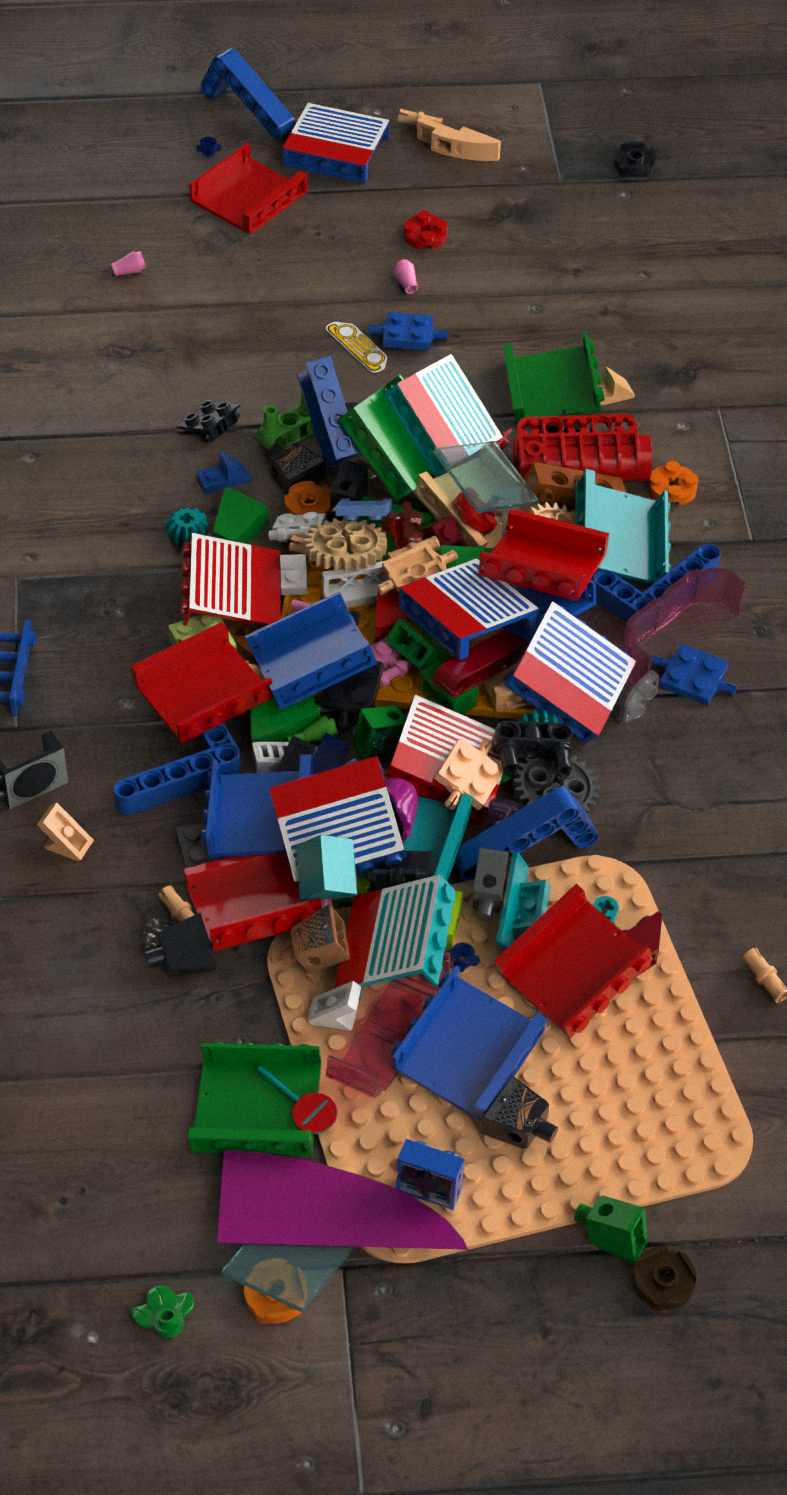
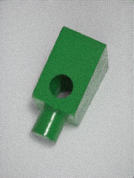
M603 1195L597 1199L593 1208L580 1203L575 1211L574 1220L587 1226L589 1242L635 1265L648 1242L645 1208Z

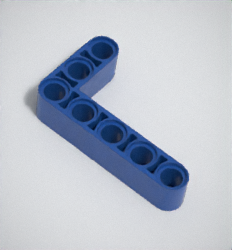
M229 48L213 58L200 85L205 97L212 99L230 87L273 138L280 140L292 132L296 125L294 117L235 49Z
M712 544L700 546L643 593L613 572L607 570L598 571L594 575L593 580L596 582V602L633 628L641 631L648 630L717 574L720 549Z
M222 723L197 736L204 751L118 781L114 786L116 810L123 815H131L209 787L207 774L208 771H212L213 759L218 761L220 775L239 774L240 752L225 724Z
M560 787L550 791L459 847L454 865L461 879L465 882L474 880L476 877L480 848L508 852V860H510L513 853L525 851L561 828L578 848H587L593 845L599 836L588 814L567 788Z

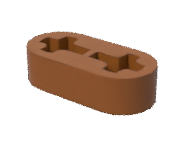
M243 623L233 625L229 633L237 645V651L249 661L257 663L246 638L243 637L255 632V630Z

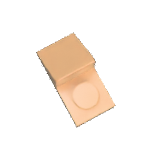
M606 367L604 381H601L602 385H598V387H603L605 401L600 402L601 406L634 398L635 394L626 379Z
M58 803L51 804L37 824L50 837L44 845L47 850L76 861L82 859L94 841Z

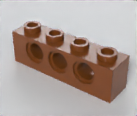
M533 462L524 478L529 500L541 503L548 502V504L557 503L558 506L565 505L566 507L575 508L576 481L584 471ZM595 473V485L626 493L622 478Z

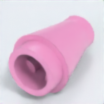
M132 251L118 261L111 263L115 277L141 273V270L146 269L140 251Z
M406 259L396 262L393 266L394 277L407 294L415 293L418 290L414 265Z

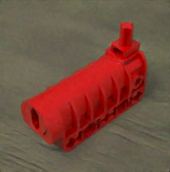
M631 415L525 417L518 423L517 438L514 440L512 448L515 480L525 490L524 478L533 462L581 471L589 469L598 474L620 477L623 482L649 481L651 478L650 435H638L636 419ZM622 422H626L627 426H630L629 430H624V427L621 426ZM591 423V424H590V432H587V431H588L587 424ZM603 423L607 426L608 430L597 431L594 425ZM612 423H615V424H614V427H616V428H615V431H612V427H613V424H612ZM564 424H566L567 428L565 433H563ZM574 424H578L581 428L580 432H576L575 428H572ZM525 425H529L530 429H532L530 434L524 429ZM539 425H542V427H541V433H539V429H538V426H539ZM547 425H556L559 428V432L549 433L545 427Z

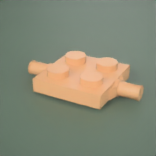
M425 542L382 562V569L389 580L378 584L377 590L380 595L393 589L399 592V587L447 570L446 564L457 560L458 555L454 549L439 555Z
M460 738L434 777L451 793L445 802L446 807L451 804L449 809L454 810L462 794L473 796L472 806L480 810L501 777L503 768L487 756L493 747L491 742L487 745L488 740H483L480 747L476 749Z

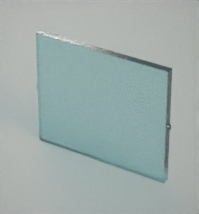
M495 441L434 448L433 453L477 513L537 505L539 503V499Z
M243 1244L222 1269V1275L303 1313L355 1247Z

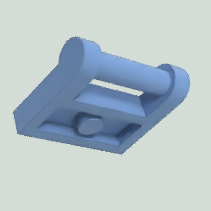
M391 498L383 499L382 501H350V499H341L336 505V516H343L345 520L358 519V516H368L370 520L383 519V516H387L388 513H392Z

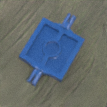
M400 312L387 313L386 322L383 326L369 324L368 332L369 335H382L383 347L429 351L433 339L447 341L448 331L434 330L433 316L403 314Z
M680 644L675 655L669 660L654 655L651 661V665L665 669V673L660 680V688L707 706L719 690L732 696L736 693L737 685L723 681L729 664L727 660Z

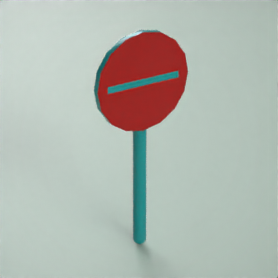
M262 1066L257 1067L258 1072L296 1102L292 1115L294 1123L300 1130H310L311 1134H320L332 1128L337 1120L338 1111L336 1103L331 1097L323 1093L313 1092L305 1094L300 1098Z

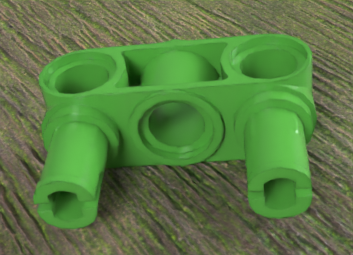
M301 389L299 406L279 416L278 408L275 409V406L268 405L263 408L264 421L255 434V440L267 450L277 443L285 448L293 443H299L314 434Z

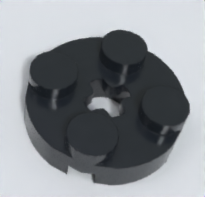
M626 142L621 144L620 149L617 150L616 148L614 150L613 164L621 176H650L656 166V151L652 147L650 150L645 148L644 143Z

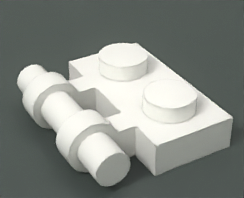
M308 512L304 515L287 513L278 516L272 527L273 530L269 531V540L288 542L293 535L305 538V534L309 533V528H315V524L324 525V520L327 521L326 513Z

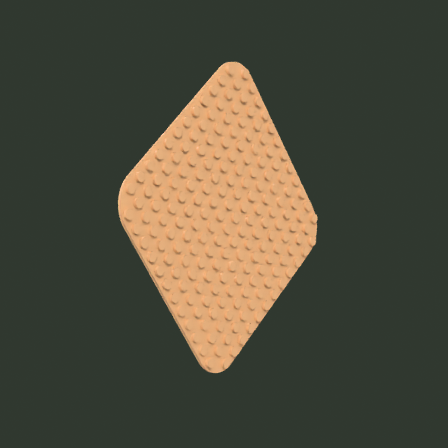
M599 855L581 856L529 868L527 882L547 880L551 886L547 910L577 883L585 891L586 898L592 905L601 896L612 897L618 902L619 909L615 925L622 931L636 926L643 917L651 916L658 912V908L644 879L633 868L616 859ZM507 872V879H506V884H505V886H507L508 872ZM475 879L451 884L455 891L463 892L462 909L452 951L444 950L439 983L446 972L451 973L457 965L460 967L459 978L525 1017H534L536 1013L545 1016L504 979L496 969L494 960L503 953L497 947L495 941V934L500 924V912H494L491 921L477 919V910L472 908ZM352 906L335 910L344 920L345 931H347ZM604 908V910L601 911V913L605 915L606 912L610 909ZM663 920L657 964L633 978L629 987L623 993H617L602 1013H596L581 1033H575L569 1038L547 1018L545 1032L514 1077L549 1103L547 1121L559 1128L551 1143L536 1136L527 1149H522L482 1134L481 1121L392 1069L393 1056L390 1054L397 1041L401 1040L403 1042L408 1035L407 1028L415 1017L419 1019L424 1012L422 1009L427 998L430 995L435 996L440 989L438 986H434L422 973L364 986L353 1028L350 1031L311 1025L307 1020L313 997L334 989L340 963L310 973L300 962L287 966L281 957V951L293 945L291 931L277 934L271 943L267 958L268 973L290 1046H299L301 1044L319 1046L322 1059L319 1093L331 1097L336 1103L338 1111L336 1122L326 1132L317 1134L327 1166L355 1173L396 1188V1178L399 1173L397 1172V1158L406 1139L422 1141L432 1148L441 1151H451L459 1157L465 1158L462 1191L454 1210L417 1197L414 1198L448 1220L464 1239L468 1250L579 1223L574 1220V1214L578 1205L582 1203L593 1208L597 1199L603 1195L644 1207L713 1190L733 1181L748 1164L753 1148L751 1125ZM361 1247L374 1257L394 1263L421 1262L465 1251L459 1249Z

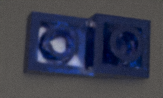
M325 732L312 761L314 774L340 767L350 743Z

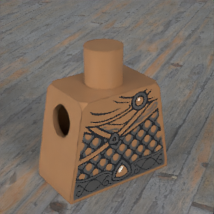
M328 904L294 926L291 930L293 945L281 951V957L287 966L300 962L310 973L350 959L344 920Z

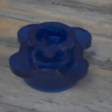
M210 136L203 137L200 140V145L196 146V151L202 152L206 157H212L215 152L222 149V146L217 144V140Z
M465 942L457 943L446 952V958L454 964L453 969L457 965L460 967V972H463L465 968L470 966H477L480 962L479 956L475 955L473 946Z

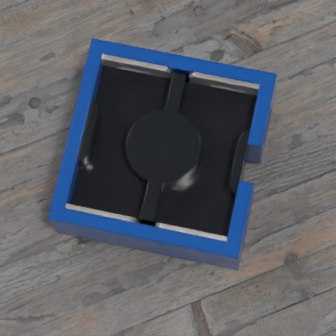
M406 1139L397 1158V1172L399 1173L396 1178V1189L419 1199L454 1210L462 1191L465 1158L459 1157L451 1151H441L432 1148L422 1141Z

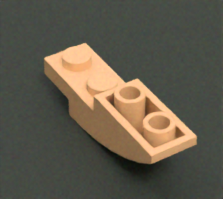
M424 117L417 121V139L431 144V151L455 158L475 161H498L500 159V140L464 126L458 131Z

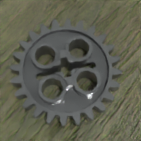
M577 755L570 759L572 770L571 774L566 777L556 775L553 759L524 758L523 763H518L519 771L513 775L511 789H514L513 798H519L517 805L527 806L550 791L565 787L589 815V812L594 811L600 796L598 794L600 786L596 785L598 777L592 776L593 768L585 769L586 761L576 762Z

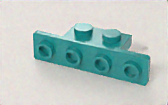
M519 852L512 854L511 864L508 865L507 886L504 887L503 908L500 909L499 913L500 924L495 934L496 945L502 952L516 940L517 935H522L547 911L550 884L547 880L527 882L529 867Z

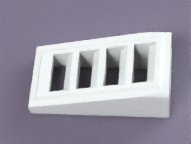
M289 742L252 743V755L257 773L276 772Z

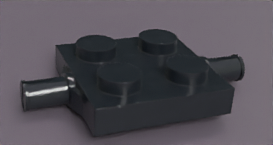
M377 661V664L323 689L320 705L322 708L334 709L340 712L337 723L338 728L348 729L350 715L360 713L361 709L375 707L384 670L382 662Z

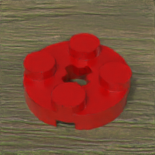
M419 211L417 215L405 221L403 225L404 239L407 244L414 248L424 249V246L430 245L431 249L437 248L447 240L448 223L440 217L430 215L428 211Z
M466 489L464 492H460L452 501L455 510L460 507L463 511L460 516L466 523L481 533L487 530V535H490L498 525L494 518L497 515L496 510L488 504L484 506L477 500L478 497L473 491Z

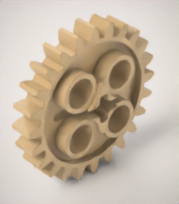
M333 518L331 523L324 520V525L315 524V528H309V533L305 534L304 550L306 556H309V561H316L317 566L324 564V569L332 566L334 571H337L339 568H343L345 572L349 568L358 571L359 566L367 569L368 563L376 565V560L382 561V556L386 555L387 538L386 533L381 532V527L375 528V523L366 525V520L357 522V519L338 521L336 518Z

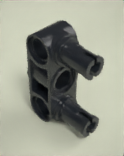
M501 721L496 725L491 741L493 746L491 750L501 758L504 774L514 775L519 771L517 758L553 759L557 776L566 777L571 774L572 766L569 755L571 753L570 740L572 730L567 725L536 721Z

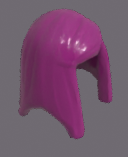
M402 778L385 779L401 840L404 844L411 834L418 808L417 791L410 782Z

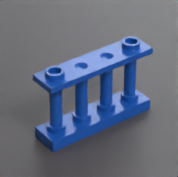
M25 620L23 633L0 632V642L20 643L19 652L0 651V662L16 663L15 672L0 671V682H12L11 692L0 691V702H10L12 716H17L19 706L24 704V690L22 688L31 646L35 647L36 631H32L30 620Z

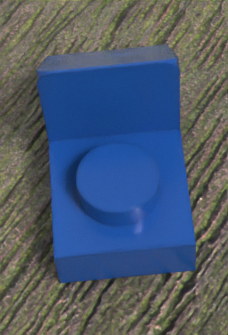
M219 451V465L196 472L197 480L205 494L223 490L227 486L233 487L251 481V476L244 464Z

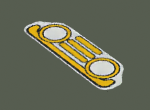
M332 322L326 326V330L369 371L376 373L385 369L387 361L385 353L356 326L342 322Z

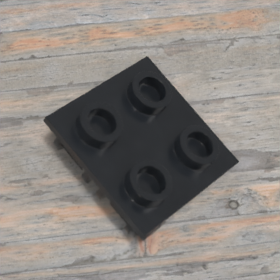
M207 400L201 403L200 408L195 412L186 415L184 420L176 427L201 431L202 441L212 443L219 435H222L224 431H227L238 422L240 414L237 409L240 407V404Z
M405 851L407 857L401 859L400 863L392 866H386L385 864L375 866L373 870L368 871V882H371L369 892L428 878L432 851Z

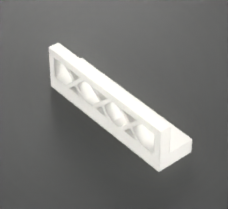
M384 561L376 562V565L368 564L367 569L359 566L358 571L349 568L345 572L341 568L337 571L322 572L323 598L340 591L347 608L377 603V585L389 580L387 575H379L383 571L382 562ZM366 574L363 579H354L357 575ZM342 579L337 584L329 585V580Z

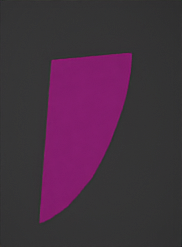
M224 1150L217 1243L468 1250L464 1239L448 1220L418 1199L394 1187L355 1173L307 1160L263 1152Z

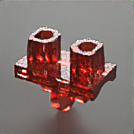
M403 502L401 513L396 515L395 512H391L382 519V529L391 536L395 535L396 550L408 546L410 542L417 543L423 540V532L417 531L422 524L423 514L411 511V502Z

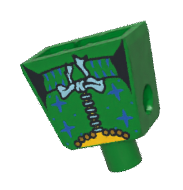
M393 705L360 710L352 745L362 760L375 756L381 758L395 752L406 721V717L398 706Z

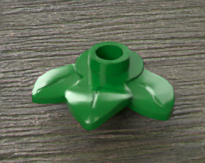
M155 1285L148 1291L146 1297L147 1304L133 1307L130 1312L132 1319L139 1327L154 1328L161 1337L173 1338L182 1331L185 1322L184 1317L193 1310L194 1300L190 1292H183L175 1296L172 1289L168 1286Z

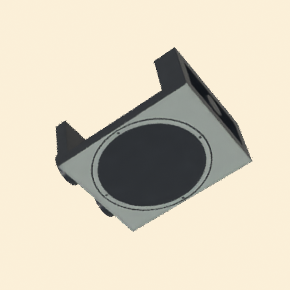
M51 730L42 734L44 753L9 769L0 760V802L4 800L9 809L15 808L68 783L64 747Z

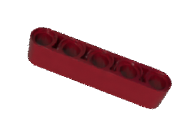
M504 630L469 649L468 658L459 661L454 657L440 665L435 671L432 681L452 697H458L518 663L529 641Z

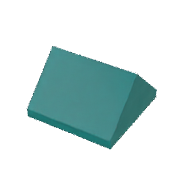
M318 835L296 845L301 902L315 898L324 900L358 896L353 839Z

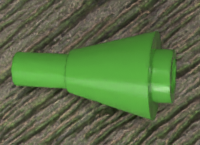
M324 715L302 732L293 736L307 742L335 740L333 734L338 733L333 718L328 719ZM292 735L288 737L289 742L292 738Z

